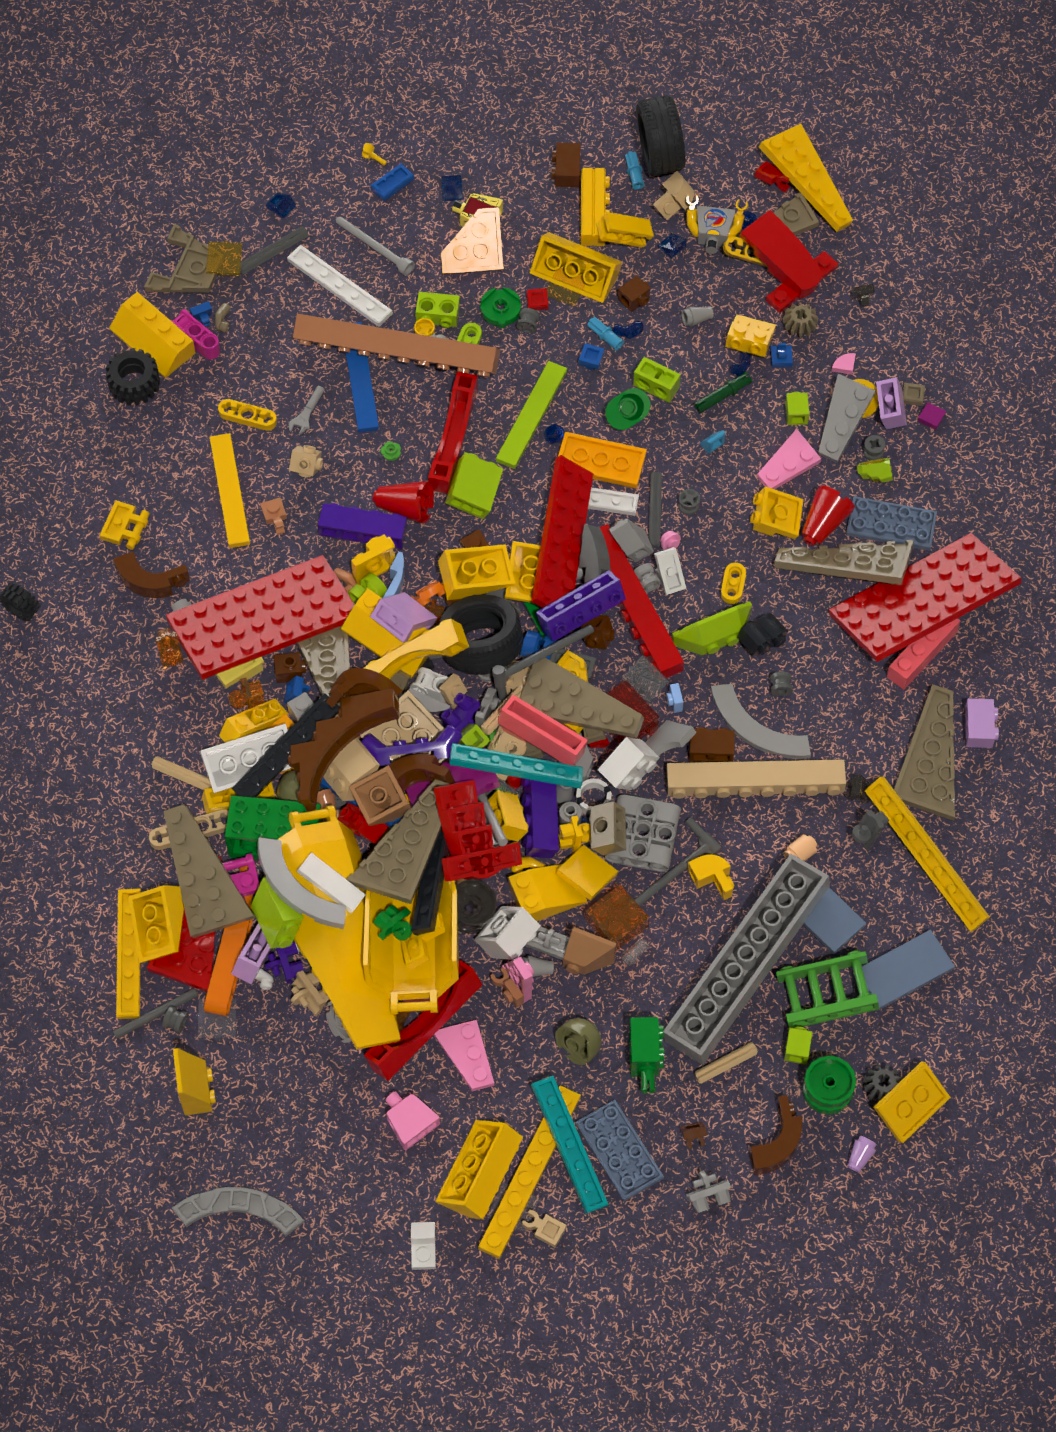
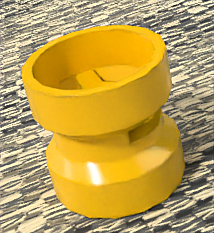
M422 318L416 321L414 332L415 334L432 336L435 334V325L430 319Z

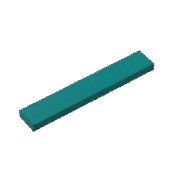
M452 743L450 765L579 789L582 786L583 767Z
M554 1076L532 1083L533 1092L585 1214L608 1206V1201Z

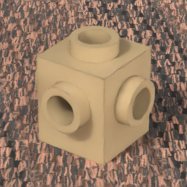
M309 445L295 447L292 450L289 471L298 472L302 477L314 476L318 471H321L323 466L322 451H318L315 447Z

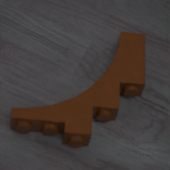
M393 688L341 698V707L338 709L339 717L317 721L316 731L313 732L314 741L291 745V755H288L289 766L294 768L297 773V780L300 785V790L297 791L298 801L304 805L307 812L316 810L317 795L321 781L328 767L340 751L367 730L400 718L399 699Z

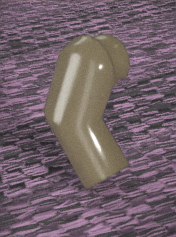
M223 303L214 314L215 328L218 332L226 333L229 330L230 324L224 320L231 308L226 303Z

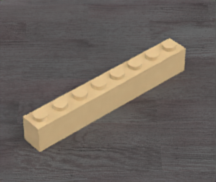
M844 760L667 763L666 769L667 796H672L676 799H681L685 796L705 798L708 795H717L720 798L729 797L730 795L750 797L752 794H761L764 797H770L774 794L794 796L797 793H805L808 796H815L819 793L839 795L844 793L846 787Z

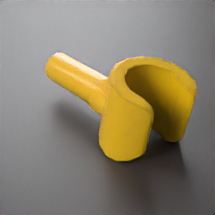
M365 143L362 156L367 159H375L385 166L387 161L373 153L375 147L370 143Z

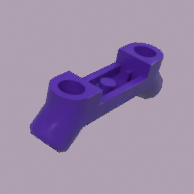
M447 725L434 742H429L428 738L415 739V744L407 745L405 740L393 742V746L388 747L374 735L367 734L361 743L377 760L380 766L391 764L392 755L434 751V756L437 759L450 758L452 743L458 744L463 735L452 725Z

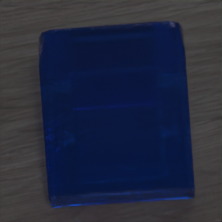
M461 175L442 176L443 201L463 200Z
M277 192L266 203L265 207L281 218H285L296 207V204L290 195Z
M671 233L657 247L673 259L686 247L687 239Z

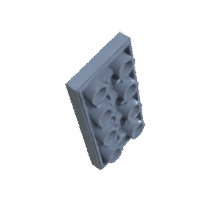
M853 496L852 502L855 505V509L850 514L846 536L885 543L887 541H895V544H906V540H914L913 548L931 550L937 511Z
M828 888L803 926L834 955L866 926V922L835 892Z
M931 930L862 966L868 993L877 995L879 1010L955 968Z
M616 1100L575 1122L576 1127L623 1201L630 1199L664 1179L662 1172Z

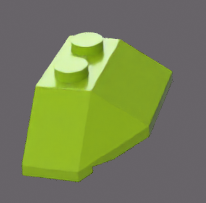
M749 601L686 626L682 630L672 633V641L676 647L699 655L714 654L721 647L726 645L733 646L739 642L737 636L740 630L747 625L751 615L752 604Z

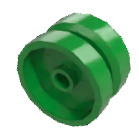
M825 1056L818 1058L810 1064L806 1071L802 1089L804 1100L810 1108L821 1114L831 1115L841 1112L847 1108L853 1097L856 1085L854 1070L848 1062L840 1057Z

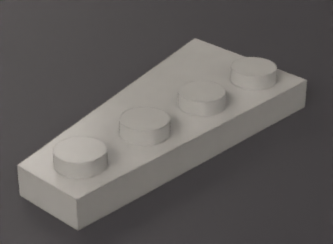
M840 374L837 375L818 455L838 463L875 395V390Z

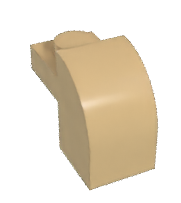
M678 171L662 184L667 192L653 204L666 220L681 207L685 210L688 208L689 205L686 203L687 195H689L688 200L690 203L694 198V190Z

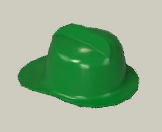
M631 388L622 392L607 404L605 409L607 422L617 430H625L632 427L648 415L650 410L649 397L638 388Z

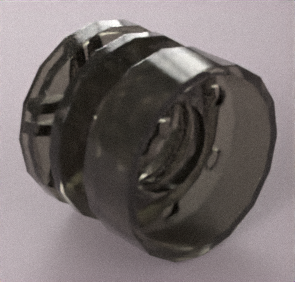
M474 879L462 881L456 886L458 932L462 934H475L481 932L491 920L496 910L497 899L494 891L488 884ZM467 906L474 910L472 914L469 913V910H465Z

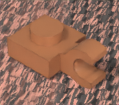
M281 498L260 503L266 524L273 523L277 535L285 533L282 520L287 519V515Z
M501 968V974L503 975L501 979H497L494 974H491L492 983L495 986L504 988L502 993L509 1004L513 1003L516 1008L524 1004V995L512 978H509L505 968Z

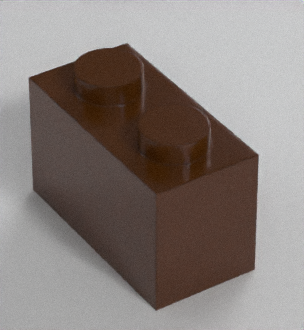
M557 142L556 150H552V162L556 163V167H552L551 179H555V187H579L581 143Z
M705 727L695 728L696 734L689 740L690 762H733L735 730L719 728L717 730Z

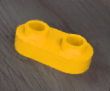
M731 563L725 569L721 598L728 604L738 603L742 598L746 579V569L742 564ZM737 574L739 577L734 578L731 575ZM733 592L735 595L729 596L728 593Z

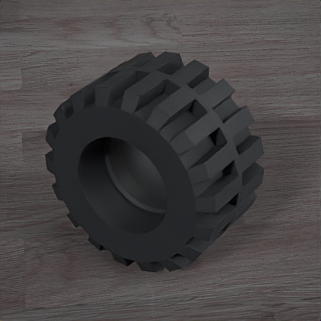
M131 348L130 351L124 349L121 354L118 352L114 354L115 358H110L105 372L109 391L112 393L113 398H118V402L122 404L126 401V405L130 406L131 403H135V406L140 405L139 402L141 401L147 403L149 397L153 399L155 397L154 392L158 393L160 385L158 367L154 357L151 358V354L148 352L144 354L142 349L136 351L135 348ZM130 373L143 374L137 380L128 381L123 379Z

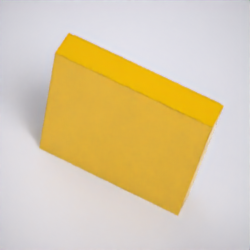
M582 845L557 869L556 875L591 901L617 876L618 870L585 845Z

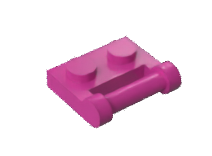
M253 853L246 854V857L223 863L227 871L248 866V871L230 876L243 897L256 894L260 882Z

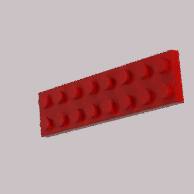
M562 455L555 459L531 602L542 608L575 590L579 556L582 547V533L584 524H586L594 473Z

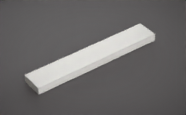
M302 245L287 257L288 262L378 327L393 314L390 308Z

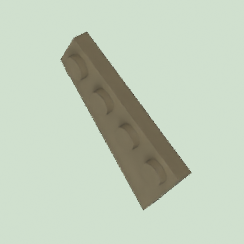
M800 192L791 201H786L778 210L773 212L795 236L819 226L817 217ZM752 247L747 249V254L754 252Z

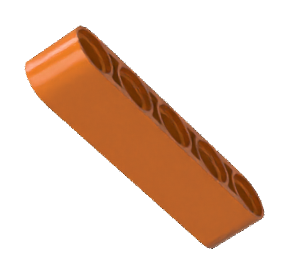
M253 919L224 928L205 999V1013L228 1016L238 977L231 973L239 955L248 942Z

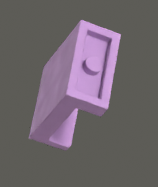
M405 592L380 599L370 616L402 642L408 641L414 630L423 627L430 630L438 618Z

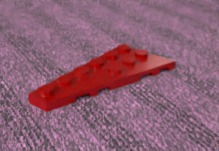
M184 909L178 952L150 960L147 970L208 992L213 971L216 931L192 938L189 933Z

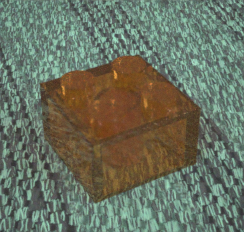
M618 885L585 911L586 922L599 937L615 942L616 951L649 927V916L621 885Z

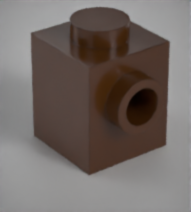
M636 275L618 288V300L630 312H633L638 307H643L649 302L650 286L645 280H641Z
M300 652L274 655L277 683L289 682L295 676L303 678L302 673H307L306 662L301 660Z

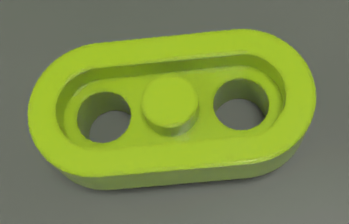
M476 323L465 324L460 331L457 341L479 345L482 338L481 327Z

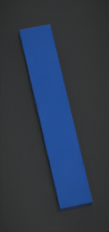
M351 349L350 353H345L358 433L379 430L368 358L367 356L359 355L358 350Z

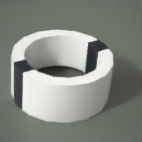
M600 779L585 780L582 782L581 789L577 788L576 803L581 807L582 813L587 816H591L592 806L585 804L581 798V795L587 789H600L606 795L604 803L611 802L612 793L610 787Z

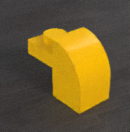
M703 855L688 862L687 871L697 889L714 882L723 900L732 897L734 884L731 877L727 876L730 874L731 866L725 859L717 855Z

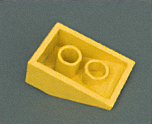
M512 542L509 559L515 585L506 587L505 599L533 603L531 600L541 545Z
M506 544L444 550L438 560L447 600L463 599L468 596L481 595L515 585Z
M563 864L528 869L508 877V887L516 906L523 907L536 921L588 903L584 895L556 875L557 869Z
M163 885L129 896L128 900L139 963L178 952L184 912L180 886Z
M178 1048L173 1049L177 1090L184 1114L192 1115L212 1112V1104L216 1103L215 1091L210 1090L209 1082H213L212 1068H207L206 1061Z

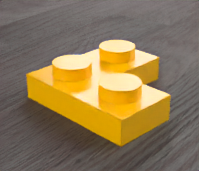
M439 911L435 932L419 935L412 933L410 938L401 941L405 964L410 970L430 960L426 942L445 932L443 917Z

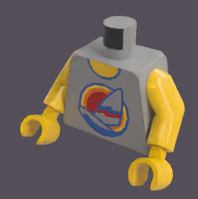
M695 194V203H690L688 200L689 195H687L686 203L689 205V209H687V226L692 235L697 237L698 244L706 245L705 251L707 253H716L718 246L723 247L724 242L728 238L736 237L741 232L745 217L743 212L748 209L747 201L746 206L741 209L738 207L740 199L736 201L738 211L735 213L733 209L697 206V209H695L698 196Z

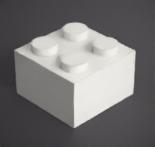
M626 737L600 766L598 771L615 788L632 790L642 783V777L646 773H650L656 767V762L660 757L643 740Z
M501 906L474 940L490 957L514 960L523 952L522 948L526 943L536 936V931L541 925L523 907Z

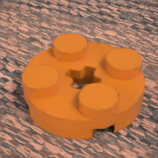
M435 580L417 590L415 598L412 595L410 597L424 606L431 601L430 597L435 594L438 597L445 594L443 582L440 583Z

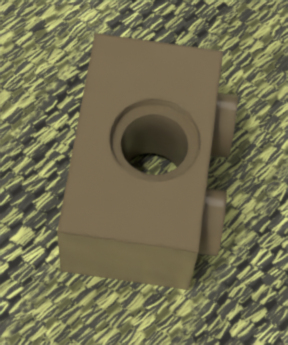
M614 801L592 806L589 818L591 825V849L601 855L626 850L625 808Z

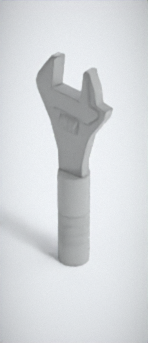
M316 387L305 409L289 422L290 432L294 426L301 427L299 435L304 433L305 430L310 429V414L325 390L323 387Z

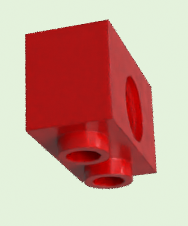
M350 803L341 810L340 816L337 819L351 829L354 835L375 845L388 828L385 823L369 826L360 808Z

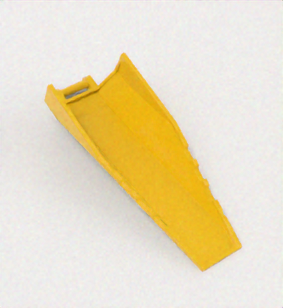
M404 794L412 808L408 794ZM388 827V828L386 829V831H385L384 834L382 835L380 841H381V840L384 838V836L391 830V828ZM445 878L443 881L438 911L442 914L445 932L426 942L430 960L412 970L405 964L401 940L396 939L393 933L384 940L379 938L378 935L381 930L373 924V921L379 913L385 912L390 905H393L399 911L405 908L410 910L411 913L403 921L412 924L419 885L411 904L368 890L366 891L363 953L365 981L367 985L391 1000V1015L412 1011L438 1013V997L459 979L458 910L455 881H445ZM430 999V1001L398 1003V1000Z
M333 805L326 806L325 809L298 813L297 811L290 812L289 821L292 830L278 839L281 840L282 854L288 870L306 890L321 899L338 904L301 876L297 870L310 853H313L345 879L351 874L353 875L363 861L353 831L337 820L336 810ZM321 818H326L328 821L305 826H301L300 823L304 821H310ZM358 888L360 891L366 894L367 890ZM365 896L351 914L345 910V925L343 929L315 922V919L302 913L304 919L294 941L304 959L307 958L311 965L313 975L322 984L324 994L330 998L333 1009L340 1018L355 1048L358 1050L400 1041L396 1015H391V1000L367 985L363 968Z

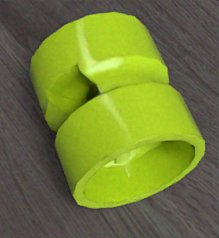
M369 572L360 580V585L356 584L347 593L354 604H356L367 588L381 598L384 597L387 588L375 574Z

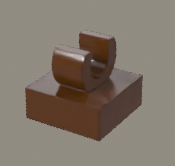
M703 1122L679 1126L681 1136L686 1140V1145L689 1149H692L691 1143L693 1139H699L701 1147L705 1145L703 1136H707V1130Z

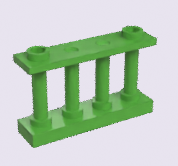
M852 951L847 956L799 967L786 966L777 971L778 982H786L792 1011L786 1014L789 1028L805 1027L879 1010L877 995L868 993L861 965L868 963L866 951ZM853 967L859 996L849 1000L845 996L839 970ZM826 972L831 973L837 998L835 1003L828 1005L823 1003L817 978L818 974ZM808 977L814 1006L811 1009L804 1010L800 1006L795 980Z

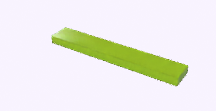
M550 361L547 362L499 451L496 462L516 469L567 373L566 367Z

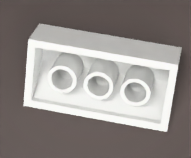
M286 724L201 750L200 754L213 792L217 793L234 787L288 731ZM288 764L282 771H286L292 768Z

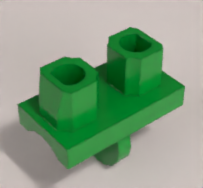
M390 905L385 912L379 913L373 921V924L381 930L378 937L384 940L393 933L395 938L401 941L410 938L412 927L403 919L411 911L407 908L399 911L395 906Z

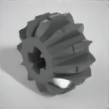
M878 1064L875 1070H868V1076L864 1077L863 1082L867 1084L864 1086V1092H870L869 1099H873L876 1096L878 1097V1103L902 1080L901 1076H896L897 1069L889 1071L888 1064L885 1065L884 1069ZM880 1081H881V1084L883 1083V1081L886 1082V1083H887V1086H885V1084H884L883 1087L880 1086V1085H879Z

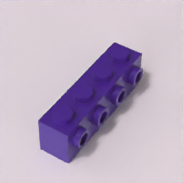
M323 503L318 522L319 536L368 543L372 538L385 534L386 537L392 539L397 549L403 548L407 531V517H403L400 514L391 515L377 510L368 511L358 507H344L336 503Z
M608 570L537 611L536 614L543 633L554 642L610 608L617 606L626 598L620 579Z
M521 778V786H524L521 803L524 807L525 822L528 824V832L523 838L526 856L553 858L559 851L556 784Z

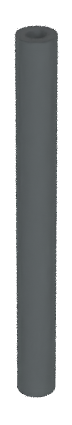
M193 988L114 1030L113 1034L116 1039H119L164 1015L170 1006L177 1008L198 996V993Z

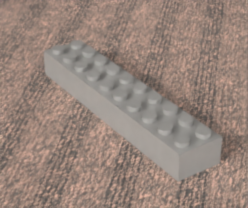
M789 855L664 1029L663 1035L666 1043L702 1065L706 1062L830 887L829 875L795 855Z

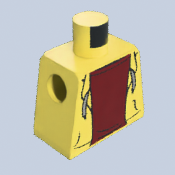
M473 193L469 196L466 203L456 200L452 211L460 214V225L464 227L478 209L499 207V216H501L503 200Z

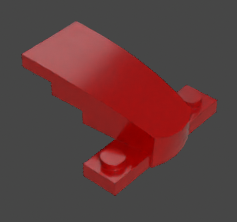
M768 210L740 233V237L754 249V255L768 266V272L782 282L779 287L766 296L765 300L779 313L797 299H802L812 294L819 286L820 281L838 268L839 263L825 251L813 259L801 241L771 210Z
M475 780L434 788L442 830L451 857L442 859L445 881L458 879L468 881L481 880L495 875L501 869L522 865L519 842L493 847L491 824H486L484 803L478 802Z

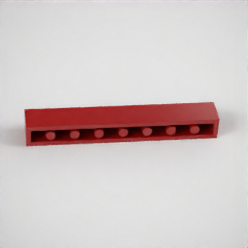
M609 525L601 526L600 529L608 548L611 572L620 579L626 600L618 604L621 609L620 615L624 623L628 622L631 627L629 630L633 640H638L641 655L644 658H648L651 665L649 668L652 667V674L654 667L656 669L654 670L655 675H660L657 676L660 681L661 678L663 680L682 672L684 661L622 548L611 534Z

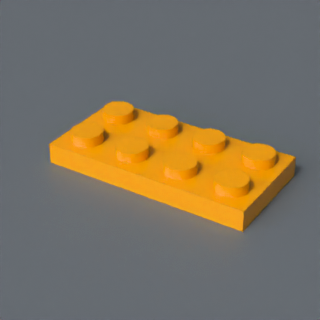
M565 432L558 456L562 455L594 473V480L637 489L647 449Z

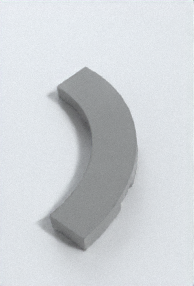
M733 684L711 686L713 701L718 712L726 721L727 726L731 730H735V734L743 741L765 753L770 752L781 755L784 758H811L808 735H787L764 727L755 721L741 706L735 694Z
M258 838L260 866L266 875L267 882L279 898L299 914L303 913L315 919V922L343 929L346 906L321 899L297 882L285 864L281 840Z
M242 1187L216 1188L212 1191L198 1193L172 1207V1210L185 1227L201 1218L223 1212H241L260 1217L273 1224L285 1237L304 1223L301 1216L283 1201L269 1196L267 1193Z

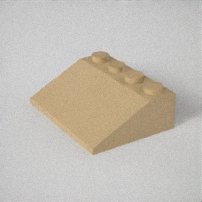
M408 690L399 698V719L382 723L367 730L360 737L364 739L367 734H372L386 746L391 747L393 742L406 740V744L409 745L415 744V739L428 738L429 742H434L445 728L414 694ZM434 751L392 755L391 763L413 754L434 755ZM450 758L438 759L440 764L450 760Z

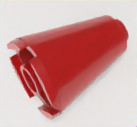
M430 481L380 486L374 491L373 502L380 509L400 514L410 520L425 524L431 517V515H427V512L434 505L433 486L429 485Z
M821 485L816 490L802 531L803 541L810 546L820 545L855 509L854 503L849 498L845 497L843 500L839 496L840 492L831 487Z

